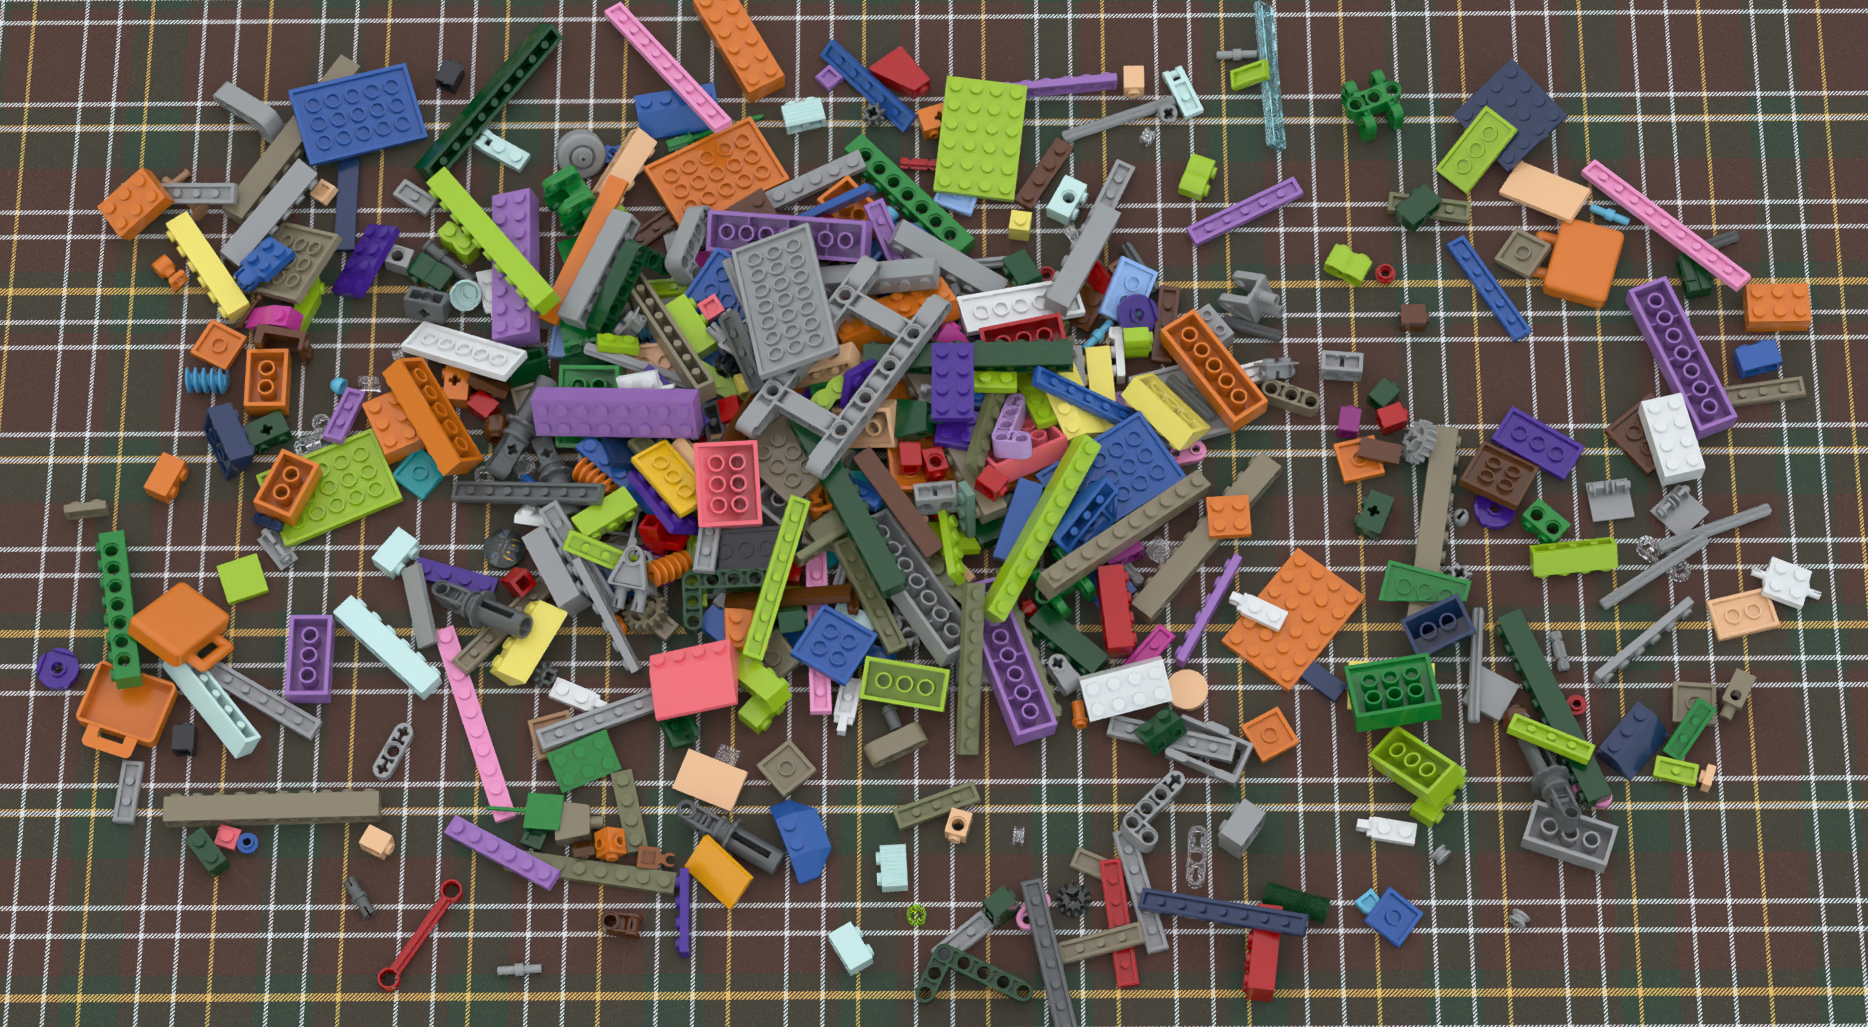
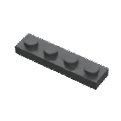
M737 309L731 310L718 318V321L751 395L756 394L762 389L768 379L761 380L751 340Z

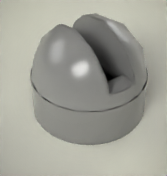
M1463 508L1455 510L1452 516L1453 523L1459 527L1467 525L1469 521L1467 510ZM1463 513L1464 515L1458 520L1457 517Z

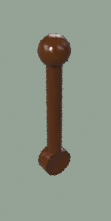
M262 294L256 295V300L243 318L235 325L236 329L240 330L243 327V323L253 309L263 300Z

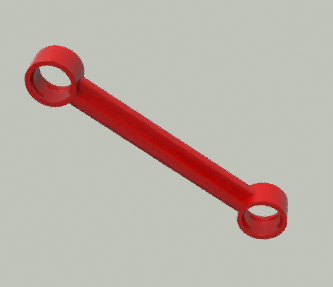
M449 879L442 884L440 889L441 897L391 967H386L379 972L378 983L384 991L392 992L399 988L401 973L449 906L458 903L462 899L464 892L460 882ZM456 885L460 889L459 894L453 898L446 897L445 889L448 886ZM387 973H393L397 976L396 982L391 986L382 984V978Z

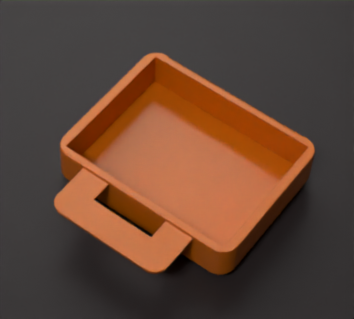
M1574 219L1571 224L1561 221L1558 235L1538 231L1535 237L1554 246L1548 268L1539 266L1533 277L1544 279L1543 292L1546 295L1589 307L1603 308L1607 302L1624 241L1623 233Z
M184 582L176 584L130 619L128 634L173 667H179L187 662L198 671L206 672L234 650V645L221 636L228 626L230 619L228 613ZM211 642L218 646L203 659L195 655Z
M101 661L96 666L76 713L79 723L87 727L82 737V743L85 746L122 758H129L132 755L136 743L149 748L155 747L160 740L178 697V690L175 684L142 673L143 686L118 690L116 682H112L110 670L114 669L113 663ZM100 731L124 739L123 744L98 737L97 734Z

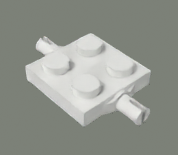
M657 369L621 375L616 378L618 388L677 389L675 383L663 385Z
M1775 557L1770 559L1766 571L1755 567L1752 568L1750 575L1762 579L1761 595L1801 610L1806 596L1819 600L1821 592L1810 588L1809 581L1812 574L1810 570Z

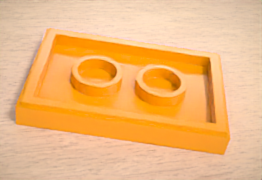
M708 834L702 838L684 866L689 868V872L729 910L735 907L754 878Z

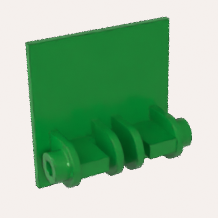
M561 319L560 329L566 356L571 353L581 352V350L583 351L587 343L596 345V334L587 329L584 330L568 325Z

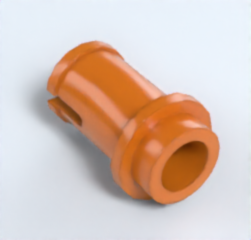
M1082 700L1071 703L1073 720L1071 722L1075 729L1086 728L1089 722L1085 714V703Z

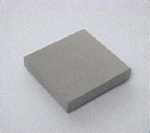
M1482 666L1480 713L1499 723L1504 711L1507 710L1516 694L1519 685ZM1469 688L1461 701L1466 706H1468Z

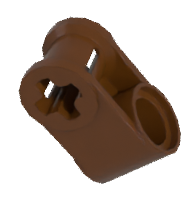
M607 911L602 914L600 918L601 929L606 935L631 940L640 939L639 927L640 922L643 921V916L635 913ZM612 919L616 921V924L612 927L605 925L607 920Z

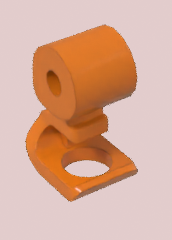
M164 254L151 264V267L163 280L166 277L168 278L173 292H176L189 281L183 270L175 271L174 263Z
M821 484L807 496L809 501H811L809 516L813 521H817L824 516L821 515L822 512L833 510L831 503L823 505L824 496Z

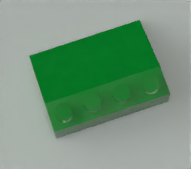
M559 365L558 387L618 388L616 378L626 375V369L620 365ZM556 436L555 447L575 449V446L585 437ZM595 437L600 443H602L600 440L601 437Z
M1429 653L1344 666L1357 733L1442 719V703Z

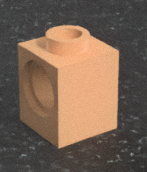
M1144 66L1123 67L1124 97H1144Z
M952 807L945 828V838H948V841L955 844H960V842L966 843L973 820V813ZM955 824H961L964 828L956 831L952 827Z
M370 824L359 841L362 850L382 860L387 855H391L395 847L392 835Z

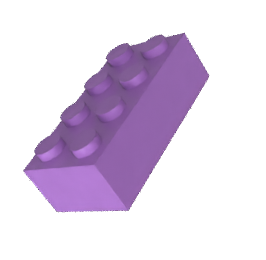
M290 615L285 696L288 702L331 703L336 629L333 615Z

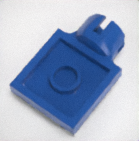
M268 236L240 262L242 267L234 273L233 278H238L237 284L244 291L251 292L261 281L268 283L296 257V254L292 249Z

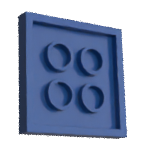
M822 604L790 652V656L846 687L878 638V634L826 604Z

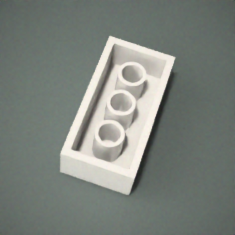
M1682 393L1641 401L1638 414L1661 486L1702 478L1706 467Z
M1161 656L1078 677L1090 722L1173 701Z

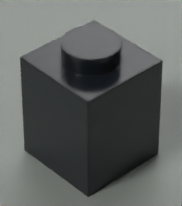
M444 59L435 77L437 88L456 94L465 76L463 65L456 60Z
M187 722L173 725L172 751L174 755L197 756L198 731L195 725Z

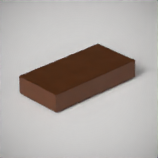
M1361 436L1357 458L1398 467L1402 445Z

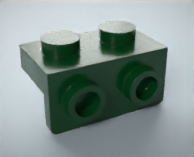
M1167 706L1136 728L1134 733L1147 746L1150 753L1156 756L1185 735L1187 730L1181 718Z
M691 714L658 721L671 751L694 745L699 737V727L697 724H694Z

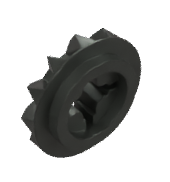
M1075 882L1065 884L1058 891L1056 897L1057 906L1067 916H1081L1090 907V892L1084 885ZM1078 893L1077 900L1079 902H1073L1069 906L1070 898L1068 896H1074Z

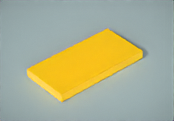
M667 439L631 457L632 464L679 518L697 510L695 472Z

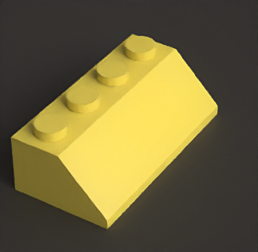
M1074 361L1073 372L1056 373L1084 386ZM1043 391L1057 418V428L1067 436L1068 447L1075 436L1086 434L1091 438H1095L1105 432L1099 417Z
M1154 373L1135 376L1121 394L1125 399V403L1129 407L1141 411L1146 420L1154 427V430L1159 435L1164 436L1169 441L1170 446L1176 450L1188 449L1212 428Z
M541 600L530 602L525 607L524 613L531 615L533 618L531 632L524 639L515 636L508 637L502 645L504 649L501 654L497 655L492 661L491 665L493 667L490 673L509 686L526 684L568 612Z

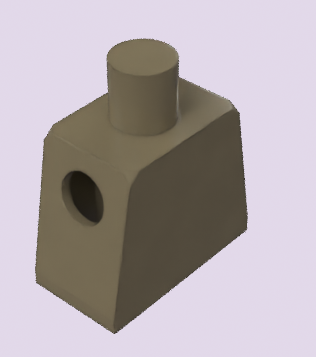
M1738 668L1736 669L1720 702V705L1723 706L1719 714L1721 718L1731 721L1735 712L1740 713L1757 677ZM1734 696L1738 700H1733L1731 697Z
M563 802L560 829L555 831L557 847L571 845L573 842L591 840L592 829L604 828V816H592L590 805Z

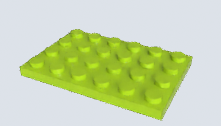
M947 76L933 187L934 193L1014 203L1027 94L1026 85Z
M372 428L346 438L343 445L334 443L302 456L318 463L323 475L295 526L284 523L283 531L279 533L285 547H293L403 501ZM270 470L256 475L260 487Z

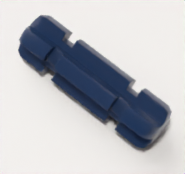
M259 512L255 513L252 518L254 523L276 532H282V528L285 526L284 522Z

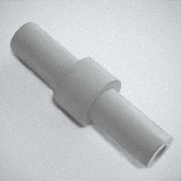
M1240 48L1232 49V51H1216V58L1233 59V61H1241L1243 58H1257V50H1241Z
M515 963L514 966L497 967L498 975L515 974V976H524V974L542 973L541 964L524 965V963Z

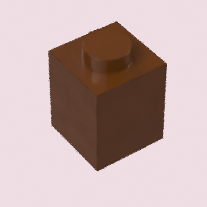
M1400 304V331H1425V326L1430 321L1429 311H1426L1425 304Z

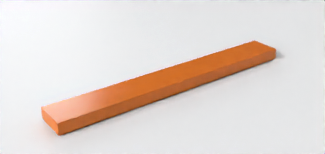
M611 174L609 175L552 288L562 300L544 316L540 313L538 316L539 320L558 327L561 318L557 315L559 308L568 295L569 289L582 268L589 251H591L597 235L602 230L606 218L612 209H617L629 185L628 181Z

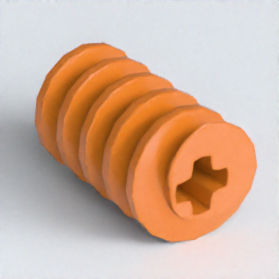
M587 457L583 458L574 468L572 480L578 483H603L606 486L604 497L618 489V483L611 486L612 478H608L605 481L607 474L604 472L599 475L601 469L599 467L594 469L595 463L593 462L588 464L589 458Z
M681 550L657 560H652L650 563H646L647 576L655 587H659L661 583L667 584L668 581L673 582L675 578L681 579L684 573L692 568V558L687 551Z

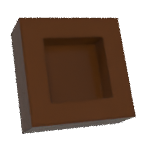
M594 839L573 842L574 858L586 859L595 855Z

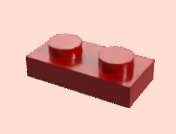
M1097 260L1086 281L1095 291L1105 295L1112 276L1100 261Z

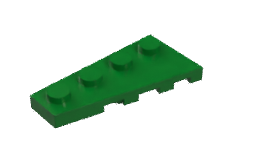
M1389 560L1378 602H1440L1458 593L1462 603H1466L1472 581Z

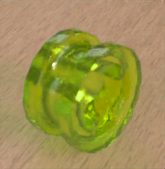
M919 904L910 906L907 910L908 922L914 926L922 925L926 920L925 908ZM920 911L922 918L917 917L913 919V914L911 913Z

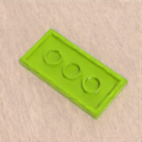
M1485 105L1435 170L1468 195L1518 132V129Z

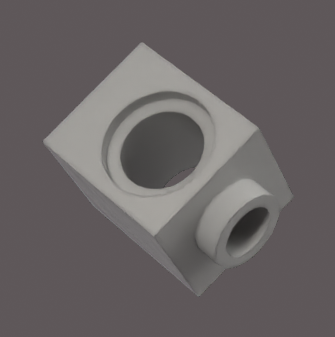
M394 244L384 261L386 269L408 276L407 270L416 259L415 251ZM398 257L403 258L400 261H394Z

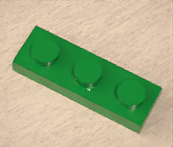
M1698 697L1662 750L1676 760L1682 761L1717 709Z

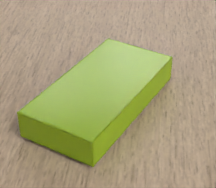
M1262 59L1231 70V88L1237 91L1269 80L1268 61Z

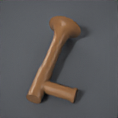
M184 169L173 180L166 176L162 179L161 183H182L191 174L187 169ZM203 204L187 205L193 212V221L201 220L209 209L208 205Z

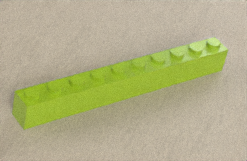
M445 166L426 182L431 188L428 192L435 200L439 198L442 200L439 204L446 212L449 210L452 212L450 217L457 225L459 223L463 224L461 229L468 237L471 235L474 237L471 241L479 250L482 247L485 249L482 253L490 262L492 260L496 262L493 266L500 274L504 272L507 274L504 277L505 280L512 287L514 285L518 287L515 291L523 300L526 297L529 301L526 304L533 312L538 310L544 316L562 300Z
M1083 434L1073 437L986 594L984 618L991 623L1005 622L1099 452L1101 445L1088 435Z

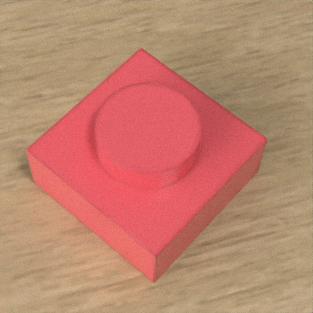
M715 294L697 304L708 323L720 317L724 312L726 313Z
M221 824L214 843L217 847L235 852L237 840L243 832L240 829Z

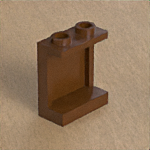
M264 324L257 325L253 340L255 349H289L290 353L300 355L303 366H308L309 360L313 359L314 348L311 346V340L308 338L306 331Z

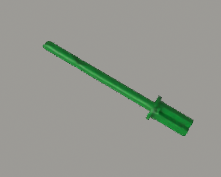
M759 114L751 116V118L755 122L760 120L764 115ZM708 130L691 136L688 131L686 135L665 141L666 147L669 152L676 151L714 132Z

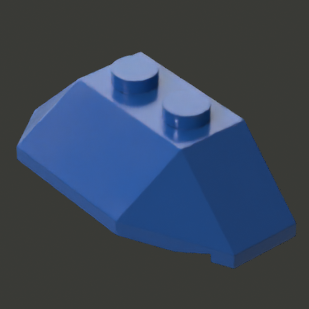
M1104 476L1081 490L1070 503L1053 534V541L1066 554H1070L1114 523L1118 507V488Z
M791 800L769 807L799 885L819 878L832 847L817 809Z

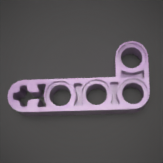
M1013 393L1006 398L992 433L993 454L998 458L1027 459L1033 455L1031 435L1028 432L1021 431L1027 416L1025 396L1023 394Z

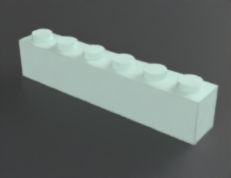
M350 595L333 611L335 619L419 697L425 700L442 684L440 671L433 665L431 667L428 666L423 655L419 652L414 653L410 649L411 645L404 638L400 640L396 636V631L390 625L385 626L382 624V619L374 611L370 613L366 609L367 605L360 598L356 600Z
M164 661L162 667L232 755L237 759L251 754L261 736L208 670L206 672L198 671L187 662L179 667H173Z

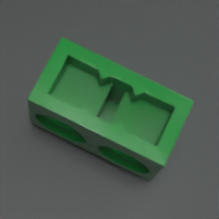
M1540 498L1522 514L1520 520L1522 527L1527 532H1532L1536 535L1541 544L1558 543L1569 532L1571 525ZM1536 515L1540 517L1541 520L1535 521L1531 518V516ZM1554 529L1557 533L1550 534L1547 530Z

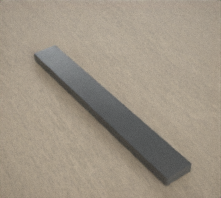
M455 481L450 500L453 503L548 505L557 499L560 505L602 506L606 486L603 483Z
M1042 878L1020 882L1054 1027H1077Z

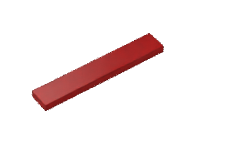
M1121 858L1100 860L1099 867L1108 928L1112 929L1130 924ZM1134 947L1112 952L1117 988L1139 986Z

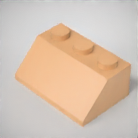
M897 399L884 400L849 448L897 446L898 439L895 438ZM840 401L831 409V412L836 416H839L843 411L840 408ZM842 432L839 434V436L845 435L846 433Z

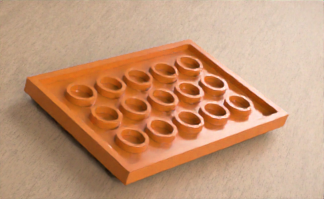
M751 116L732 124L717 134L713 133L644 166L645 174L678 227L686 209L690 206L708 205L712 210H727L726 208L760 188L766 192L790 181L789 176Z
M1297 548L1257 597L1288 612L1280 631L1276 632L1241 616L1221 640V644L1289 693L1300 680L1304 671L1323 652L1362 604L1366 596Z

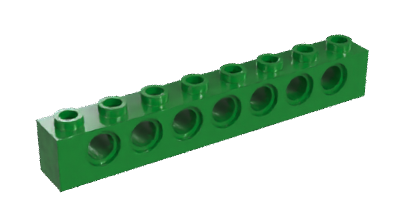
M862 133L844 148L845 155L859 150L862 158L870 159L869 161H864L867 170L859 173L860 176L865 180L868 179L875 186L877 192H882L892 206L896 205L906 219L910 218L930 235L965 255L975 247L974 237ZM877 171H883V172H884L883 174H880V175L876 174ZM891 184L898 185L895 188L890 187ZM906 197L912 198L910 201L904 200ZM920 210L926 211V213L919 214L917 212ZM935 223L940 224L939 227H933L931 225ZM947 237H954L955 239H953V240H946L945 238H947Z
M124 530L99 533V542H96L97 555L101 554V560H98V568L100 573L103 572V578H100L101 591L105 590V596H102L103 609L107 608V614H104L105 627H109V632L106 633L107 645H111L112 650L108 651L109 663H113L114 668L110 670L111 681L116 682L118 690L143 686L138 641L128 634L130 619L135 615L125 533Z

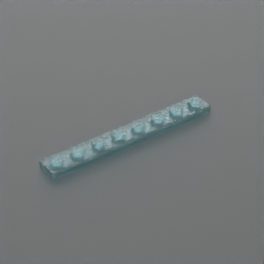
M1258 0L1253 3L1257 52L1259 61L1262 59L1268 61L1270 74L1269 80L1261 82L1266 143L1268 147L1281 152L1286 149L1273 6Z

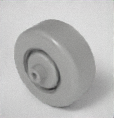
M576 129L566 133L560 139L556 147V159L561 170L567 166L574 165L581 178L588 179L602 169L606 159V151L602 141L595 133L585 129Z

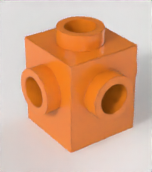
M607 826L594 833L597 858H604L608 862L617 861L618 857L627 854L624 829Z

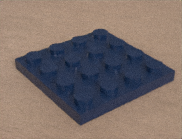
M1512 58L1453 114L1462 126L1467 129L1486 105L1518 129V132L1496 158L1497 162L1508 173L1568 117Z

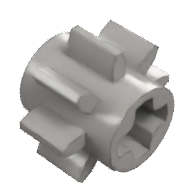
M1456 563L1454 568L1448 567L1447 572L1450 576L1458 577L1461 575L1459 578L1466 580L1472 577V573L1467 572V565L1460 566Z

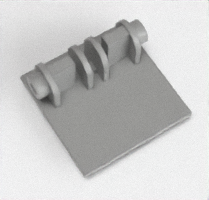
M1623 478L1585 483L1593 522L1635 517L1629 491L1631 489L1630 480Z
M1678 484L1650 510L1675 535L1691 530L1709 513L1704 506L1689 494L1691 489L1687 485L1680 486Z

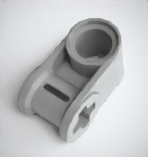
M1052 655L1048 661L1047 673L1055 682L1060 692L1064 696H1068L1080 688L1078 679L1080 675L1063 655ZM1053 665H1061V668L1059 669V667H1053Z

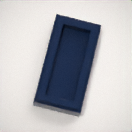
M1314 660L1300 677L1301 680L1333 703L1337 701L1347 688L1344 682Z

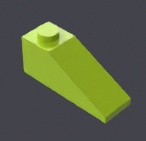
M319 276L301 304H294V309L304 315L300 327L301 331H307L322 303V295H325V283H321Z

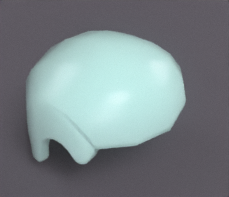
M470 279L460 280L449 293L451 304L460 311L473 310L481 302L483 294L478 283Z

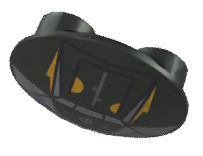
M499 529L492 532L486 538L483 545V553L485 559L491 565L498 568L511 569L516 567L517 563L522 559L525 553V544L521 535L516 531Z

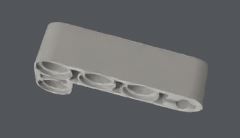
M228 81L212 95L213 99L221 107L255 126L260 135L270 144L285 127L274 109Z
M708 205L690 206L686 209L665 258L667 271L679 285H691L701 270L695 262V258L707 232L708 210H712Z
M1176 770L1169 772L1123 818L1120 832L1139 851L1149 853L1154 849L1158 840V834L1149 823L1180 794L1185 784V776L1181 772ZM1176 782L1171 789L1168 788L1170 783ZM1155 795L1163 796L1164 800H1158ZM1141 809L1149 810L1150 814L1142 813ZM1126 823H1133L1136 828H1129ZM1142 838H1149L1151 843L1144 842Z

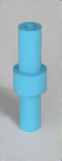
M1592 204L1589 210L1592 213L1603 216L1605 220L1610 222L1613 220L1628 226L1630 218L1615 213L1616 210L1610 208L1605 209Z
M1108 319L1099 329H1095L1090 334L1091 337L1082 346V350L1085 352L1086 347H1093L1096 343H1100L1105 338L1109 327L1114 325V322Z

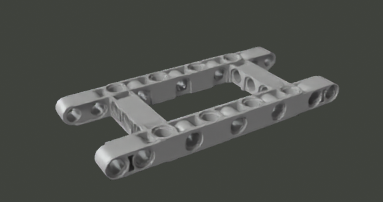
M863 255L828 300L836 334L839 332V327L845 319L854 316L863 321L866 326L874 327L881 331L882 335H888L895 339V341L840 415L836 416L792 390L799 381H802L815 364V362L769 378L740 416L735 426L737 431L754 439L757 435L760 436L776 413L779 412L819 435L822 439L809 455L805 470L821 480H824L850 445L855 441L947 317L952 307L951 302L937 294H933L926 299L914 317L909 320L866 296L878 280V275L882 269L880 262L867 255ZM842 432L846 433L845 435L839 436V434Z

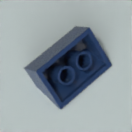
M230 402L208 408L206 410L203 431L226 481H228L252 464L255 449L253 444L248 442L247 431L244 426H241L238 411L233 409Z
M1458 593L1400 620L1415 653H1429V657L1477 634Z
M1637 701L1601 744L1596 757L1631 782L1666 740L1669 733L1656 714Z

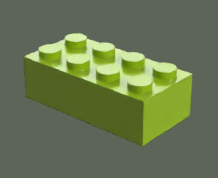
M866 656L859 698L945 712L952 670Z
M1395 726L1368 755L1376 770L1435 809L1464 779L1457 763L1399 726Z

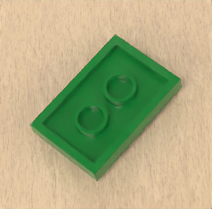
M606 729L546 753L561 793L622 769Z

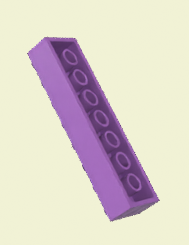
M530 188L493 195L492 221L540 274L539 198ZM492 260V340L511 347L539 343L540 320L538 316L540 312L538 310L533 312L526 304L529 301L526 297L523 300L515 291L518 287L516 285L512 287L505 280L504 277L507 274L505 272L500 274L493 266L496 262Z
M708 210L706 251H714L716 247H719L727 253H732L731 250L809 223L818 259L858 262L863 255L871 257L873 221Z
M1664 276L1628 290L1625 301L1672 394L1682 393L1696 439L1699 440L1734 427L1738 416L1667 277Z
M537 387L530 399L536 436L698 438L704 426L699 389Z
M996 576L974 583H985L986 596ZM1011 609L1005 622L993 624L984 618L982 664L1014 745H1020L1055 734L1058 723L1013 610Z

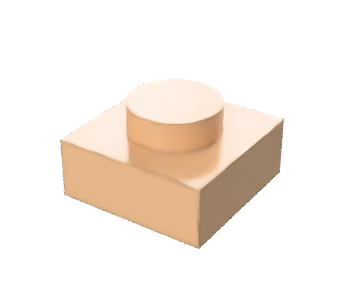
M321 179L309 195L327 206L339 190Z
M1708 764L1706 770H1701L1698 782L1701 783V791L1708 793L1717 766Z

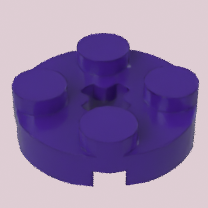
M1133 294L1125 297L1118 304L1117 321L1122 329L1148 327L1150 332L1154 328L1155 322L1158 319V309L1152 299L1142 294ZM1135 309L1138 312L1141 311L1142 315L1139 316V321H1137V319L1133 317Z
M1481 495L1478 496L1474 503L1475 518L1483 528L1493 530L1505 528L1511 525L1516 511ZM1495 504L1496 507L1500 508L1501 510H1499L1497 513H1493V511H1490V508H1492V505Z
M55 648L47 654L44 653L36 666L37 675L41 683L51 690H69L80 674L78 659L71 651L65 648ZM59 665H62L63 671L56 674L53 668H58Z

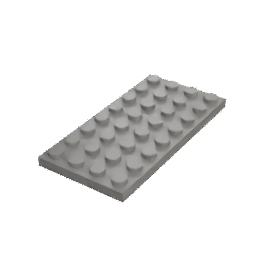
M809 223L731 250L761 380L841 352Z

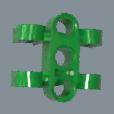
M1381 69L1369 73V89L1361 92L1358 91L1357 85L1353 80L1343 83L1341 88V100L1346 108L1345 114L1356 124L1359 134L1365 143L1376 137L1377 124L1373 115L1385 111V121H1388L1394 131L1401 129L1404 123V111L1399 103L1401 86L1396 81L1386 82L1385 75ZM1388 92H1393L1395 95H1389Z
M570 165L546 178L541 185L544 189L543 197L548 210L558 212L561 230L567 236H572L582 230L596 202V197L587 187L576 167Z
M1058 545L1051 549L1055 562L1068 555ZM1035 566L1029 577L1032 584L1037 588L1035 592L1037 606L1041 608L1045 603L1064 619L1071 616V609L1067 607L1063 600L1076 590L1079 591L1087 603L1097 597L1096 589L1087 575L1051 600L1042 601L1039 597L1043 593L1036 586L1041 573L1037 566Z

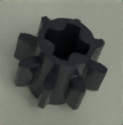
M727 352L724 356L719 354L715 360L714 367H716V372L724 378H729L730 375L734 376L740 370L735 357Z

